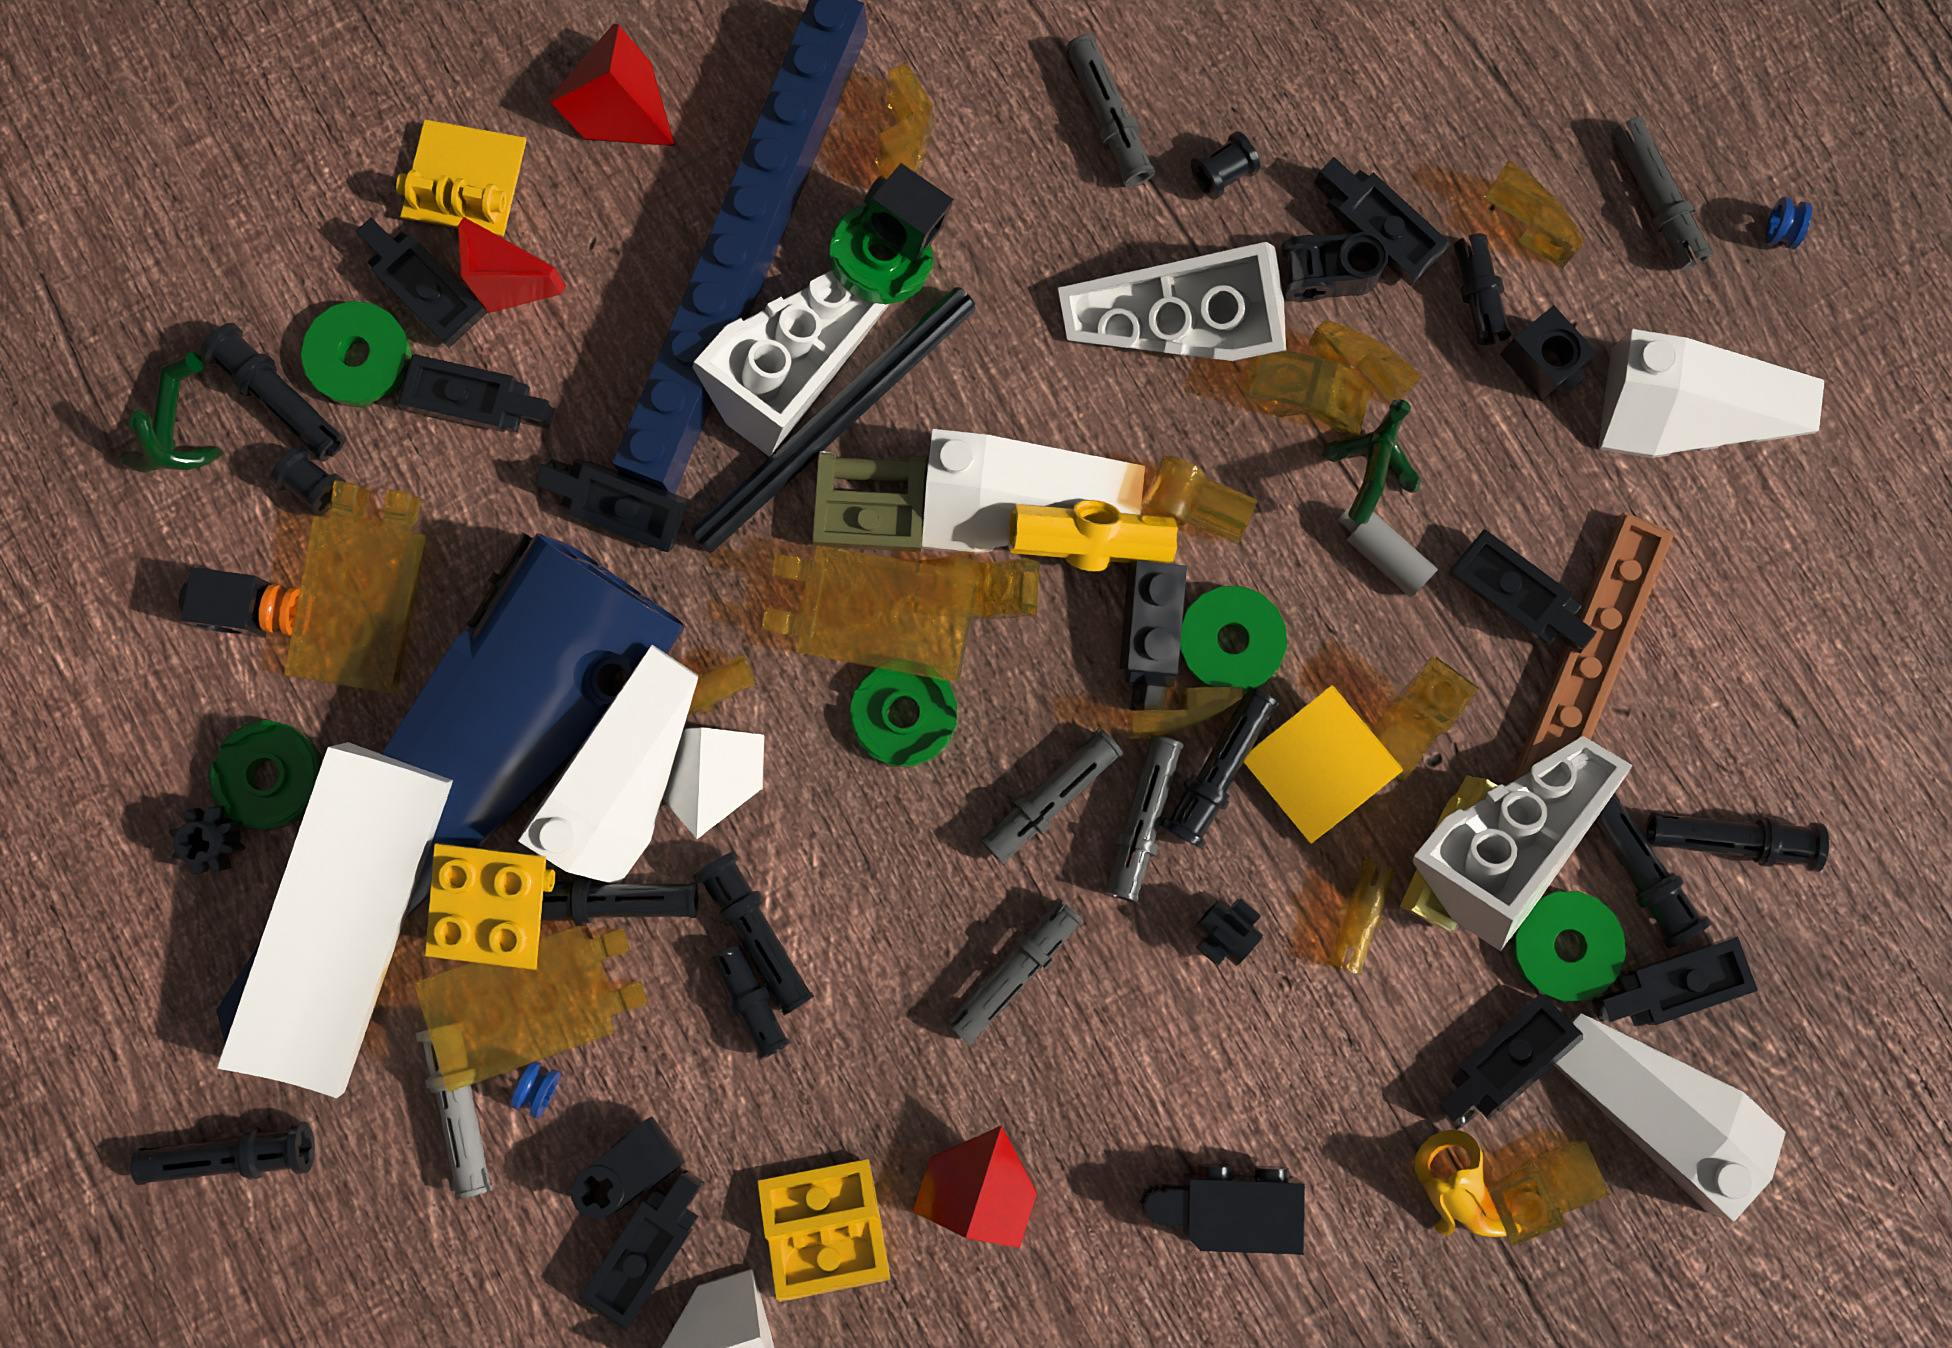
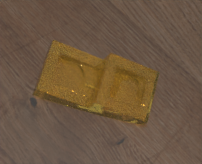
M1508 160L1484 199L1528 224L1518 242L1563 269L1580 249L1584 239L1569 214L1556 198L1527 172Z
M1324 320L1317 326L1308 343L1343 381L1360 368L1391 402L1398 399L1403 400L1422 378L1408 362L1379 341L1339 323Z
M1242 687L1186 688L1181 695V710L1132 711L1128 716V739L1150 738L1151 735H1168L1203 724L1236 705L1243 698Z

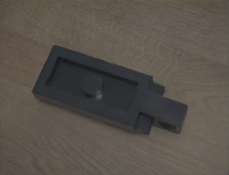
M1335 157L1318 172L1314 184L1330 199L1326 206L1334 214V217L1352 233L1368 232L1380 237L1388 250V262L1386 265L1410 287L1449 247V241L1374 172L1369 176L1359 170L1354 175Z
M372 217L356 230V233L376 253L367 262L372 267L371 270L448 348L455 344L487 314L484 307L411 234L407 235L401 231L392 238Z
M412 354L398 400V405L403 410L504 433L505 430L518 433L520 422L530 426L550 429L555 408L549 405L548 400L528 396L530 391L529 385L518 382L514 376Z
M551 459L546 464H541L535 484L562 495L561 505L569 509V515L663 552H669L674 548L689 500L595 462H587L581 459L573 460L572 465Z
M1485 529L1482 530L1449 570V575L1536 640L1539 638L1549 646L1557 637L1578 653H1581L1597 633V631L1575 616L1581 605L1572 598V592Z
M1132 560L1128 564L1119 669H1125V683H1133L1131 711L1163 714L1167 689L1175 685L1179 665L1186 565Z
M1728 937L1628 971L1629 974L1617 978L1621 990L1592 999V1003L1600 1022L1604 1020L1613 1022L1630 1016L1633 1025L1638 1027L1645 1024L1658 1025L1756 992L1758 989L1739 938Z
M1542 993L1539 994L1458 1065L1460 1071L1451 1079L1457 1089L1439 1104L1441 1114L1456 1130L1462 1128L1479 1112L1487 1119L1491 1118L1497 1111H1503L1583 1040V1033Z
M685 1170L684 1173L680 1174L668 1194L656 1188L649 1199L643 1200L579 1299L627 1331L693 1231L691 1227L697 1220L698 1215L689 1210L688 1207L705 1182L688 1170Z

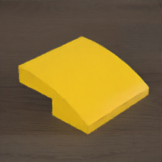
M1333 685L1256 745L1244 761L1250 771L1311 844L1403 771L1402 767Z
M869 1159L758 1181L765 1238L769 1241L775 1294L779 1302L891 1280Z

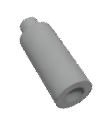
M1350 506L1338 519L1352 533L1347 541L1411 598L1438 569L1374 511L1366 524H1360L1350 519L1348 516Z

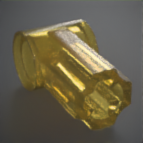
M1163 456L1142 501L1141 508L1151 516L1175 518L1178 526H1183L1187 523L1238 545L1249 524L1258 500L1205 478V472L1188 461L1177 457Z

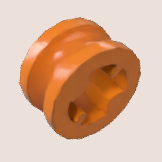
M269 585L263 593L259 607V624L261 629L265 632L273 633L280 628L284 635H295L302 625L305 614L306 602L303 590L291 587L285 592L280 585Z

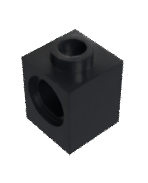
M900 163L888 179L882 175L879 176L867 192L864 203L869 208L863 228L916 263L943 229L954 199Z
M1553 305L1515 336L1499 355L1533 393L1543 401L1556 389L1565 396L1589 375L1583 366L1597 352ZM1541 349H1549L1555 352L1560 359L1561 366H1553L1547 363L1542 356Z
M191 567L189 579L183 584L179 594V608L182 612L180 621L207 631L266 638L267 632L263 631L259 624V607L263 593L271 583L255 575Z

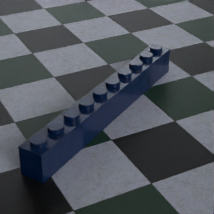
M809 0L612 464L619 473L671 493H676L713 405L712 399L692 367L693 363L725 326L740 318L744 321L751 314L868 35L864 2L858 0Z

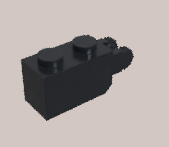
M1198 1164V1173H1184V1185L1162 1184L1161 1187H1158L1157 1184L1155 1186L1149 1185V1188H1144L1142 1197L1139 1200L1144 1209L1143 1213L1147 1214L1146 1218L1148 1220L1151 1219L1153 1224L1157 1222L1160 1225L1164 1222L1170 1226H1183V1232L1200 1251L1304 1255L1305 1183L1296 1177H1289V1168L1255 1166V1175H1232L1231 1165Z

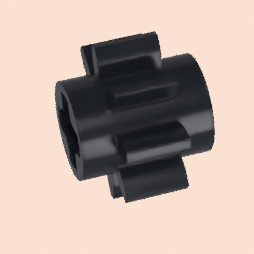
M222 805L209 807L205 812L201 808L184 811L183 815L187 823L180 828L169 830V834L174 837L175 852L172 854V858L182 859L190 863V874L192 875L207 872L209 868L215 873L232 868L228 856L235 852L244 851L246 848L245 845L240 843L241 834L239 829L242 827L243 822H234L224 817L225 806Z
M1220 897L1193 928L1204 937L1196 948L1215 965H1219L1225 957L1235 966L1239 965L1263 937V934L1253 926L1261 915L1242 898L1237 899L1230 906Z

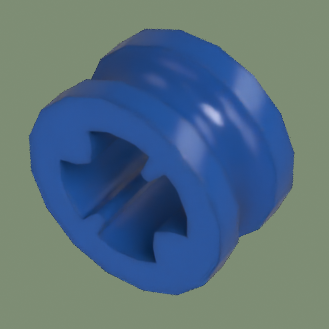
M1781 197L1775 204L1767 222L1765 231L1766 243L1776 245L1779 241H1783L1785 248L1795 250L1799 247L1810 225L1812 216L1811 203L1801 201L1797 206H1794L1791 198Z
M534 1060L529 1064L519 1080L511 1100V1108L520 1110L522 1107H527L530 1109V1116L538 1119L552 1099L560 1079V1072L555 1069L548 1073L544 1072L541 1069V1063Z

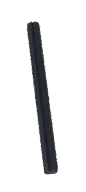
M961 287L953 288L698 522L691 530L693 539L705 551L709 553L714 552L813 461L820 451L826 449L965 321L975 310V302L971 296Z

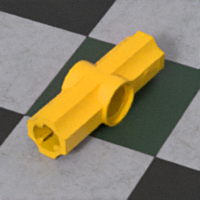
M1099 500L1080 501L1074 505V509L1016 504L1015 508L1011 510L1009 520L1008 546L1010 553L1061 557L1065 558L1072 566L1086 571H1102L1107 569L1111 562L1130 563L1132 560L1169 564L1174 561L1177 550L1178 527L1175 518L1120 513L1113 505Z

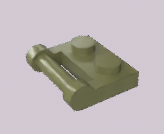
M820 451L813 528L814 547L921 552L927 457L910 456V461L837 458L836 452ZM836 479L907 482L908 494L834 490Z

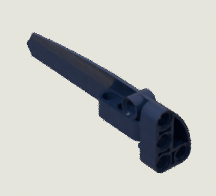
M536 533L478 625L465 630L455 639L381 753L387 757L453 780L405 920L430 896L434 845L439 843L479 848L575 755L617 695L613 686L616 673L623 668L628 679L651 645L668 654L686 627L678 618L585 553L563 541ZM260 943L216 1010L224 1044H226Z

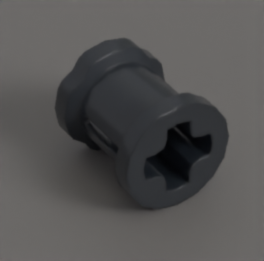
M1239 131L1229 135L1227 143L1209 155L1199 154L1191 160V169L1196 182L1202 191L1213 200L1224 194L1225 187L1244 175L1254 176L1261 168L1260 159L1255 148L1248 138Z
M295 447L282 456L275 465L270 477L271 484L280 491L289 490L306 503V511L314 517H320L331 510L345 491L346 480L338 474L329 475L311 461V454L302 447Z

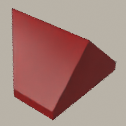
M613 23L546 101L583 139L675 146L652 63L618 24Z
M465 217L459 223L461 277L488 313L557 296L563 292L566 285L554 266Z
M1001 1125L930 1156L913 1212L964 1238L1020 1248L1037 1191Z

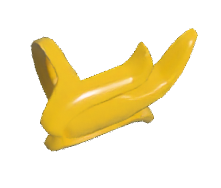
M1446 1130L1429 1137L1420 1146L1415 1156L1414 1169L1430 1201L1441 1215V1219L1434 1225L1435 1231L1443 1235L1452 1234L1455 1231L1456 1219L1471 1233L1481 1236L1504 1237L1518 1232L1516 1224L1502 1220L1511 1213L1512 1203L1499 1202L1492 1199L1483 1182V1152L1475 1138L1463 1131ZM1457 1146L1466 1149L1470 1153L1471 1164L1468 1169L1454 1172L1447 1180L1431 1176L1430 1164L1433 1157L1439 1151L1447 1147Z

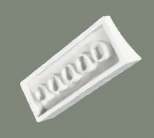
M349 742L327 747L217 1069L273 1079L334 1098H338L345 1093L453 780Z

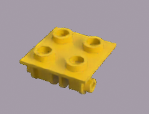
M424 119L412 170L408 174L400 173L396 182L397 193L405 196L400 217L402 219L458 229L459 223L465 217L492 233L504 237L526 145V138Z
M436 843L434 845L425 956L537 969L543 891L551 892L555 883V871L546 869V856Z

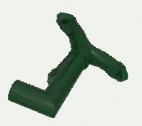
M189 352L159 366L153 420L151 421L149 415L140 408L132 414L129 420L131 430L135 433L142 454L137 451H126L120 454L119 459L130 469L143 473L157 469L191 470L208 465L222 456L223 452L219 446L216 448H197L194 451L187 452L175 451L176 443L173 436L180 381L203 370V361L197 353Z
M1398 399L1391 402L1387 414L1375 431L1353 436L1342 441H1333L1323 450L1322 456L1331 462H1336L1356 454H1369L1363 483L1348 512L1350 519L1357 523H1368L1384 490L1389 465L1395 472L1404 490L1415 493L1420 488L1421 479L1418 473L1411 467L1406 455L1397 442L1400 426L1411 409V406L1405 400Z

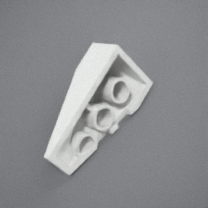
M1268 242L1058 288L1066 336L1069 341L1228 361L1286 350L1284 298L1275 247Z
M831 270L810 281L807 288L784 300L780 297L768 303L765 310L744 321L740 318L725 326L694 361L692 367L725 423L770 457L800 422L890 304L867 302L851 294L834 277Z
M1631 329L1610 351L1598 450L1656 458L1669 456L1674 452L1694 449L1702 451L1715 449L1727 444L1747 441L1755 443L1814 434L1819 431L1824 380L1686 337Z
M933 429L926 481L922 549L975 555L993 551V548L1007 546L1011 510L1015 508L1016 504L1074 509V505L1080 501L1099 500L1113 505L1120 513L1140 515L1145 466L992 435Z
M651 645L533 813L518 841L537 854L546 856L548 861L566 872L612 884H620L651 840L698 675L654 645Z
M1582 736L1533 765L1530 772L1505 787L1501 784L1487 792L1485 799L1465 811L1460 808L1445 817L1414 855L1412 862L1449 916L1501 951L1544 894L1627 776L1632 765L1585 736Z
M1577 1013L1571 1022L1583 1033V1040L1554 1066L1707 1213L1734 1222L1772 1180L1786 1132L1743 1091L1582 1013Z

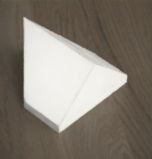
M702 727L683 729L663 800L696 839L759 790H763L764 735Z
M753 1268L699 1284L662 1348H775Z

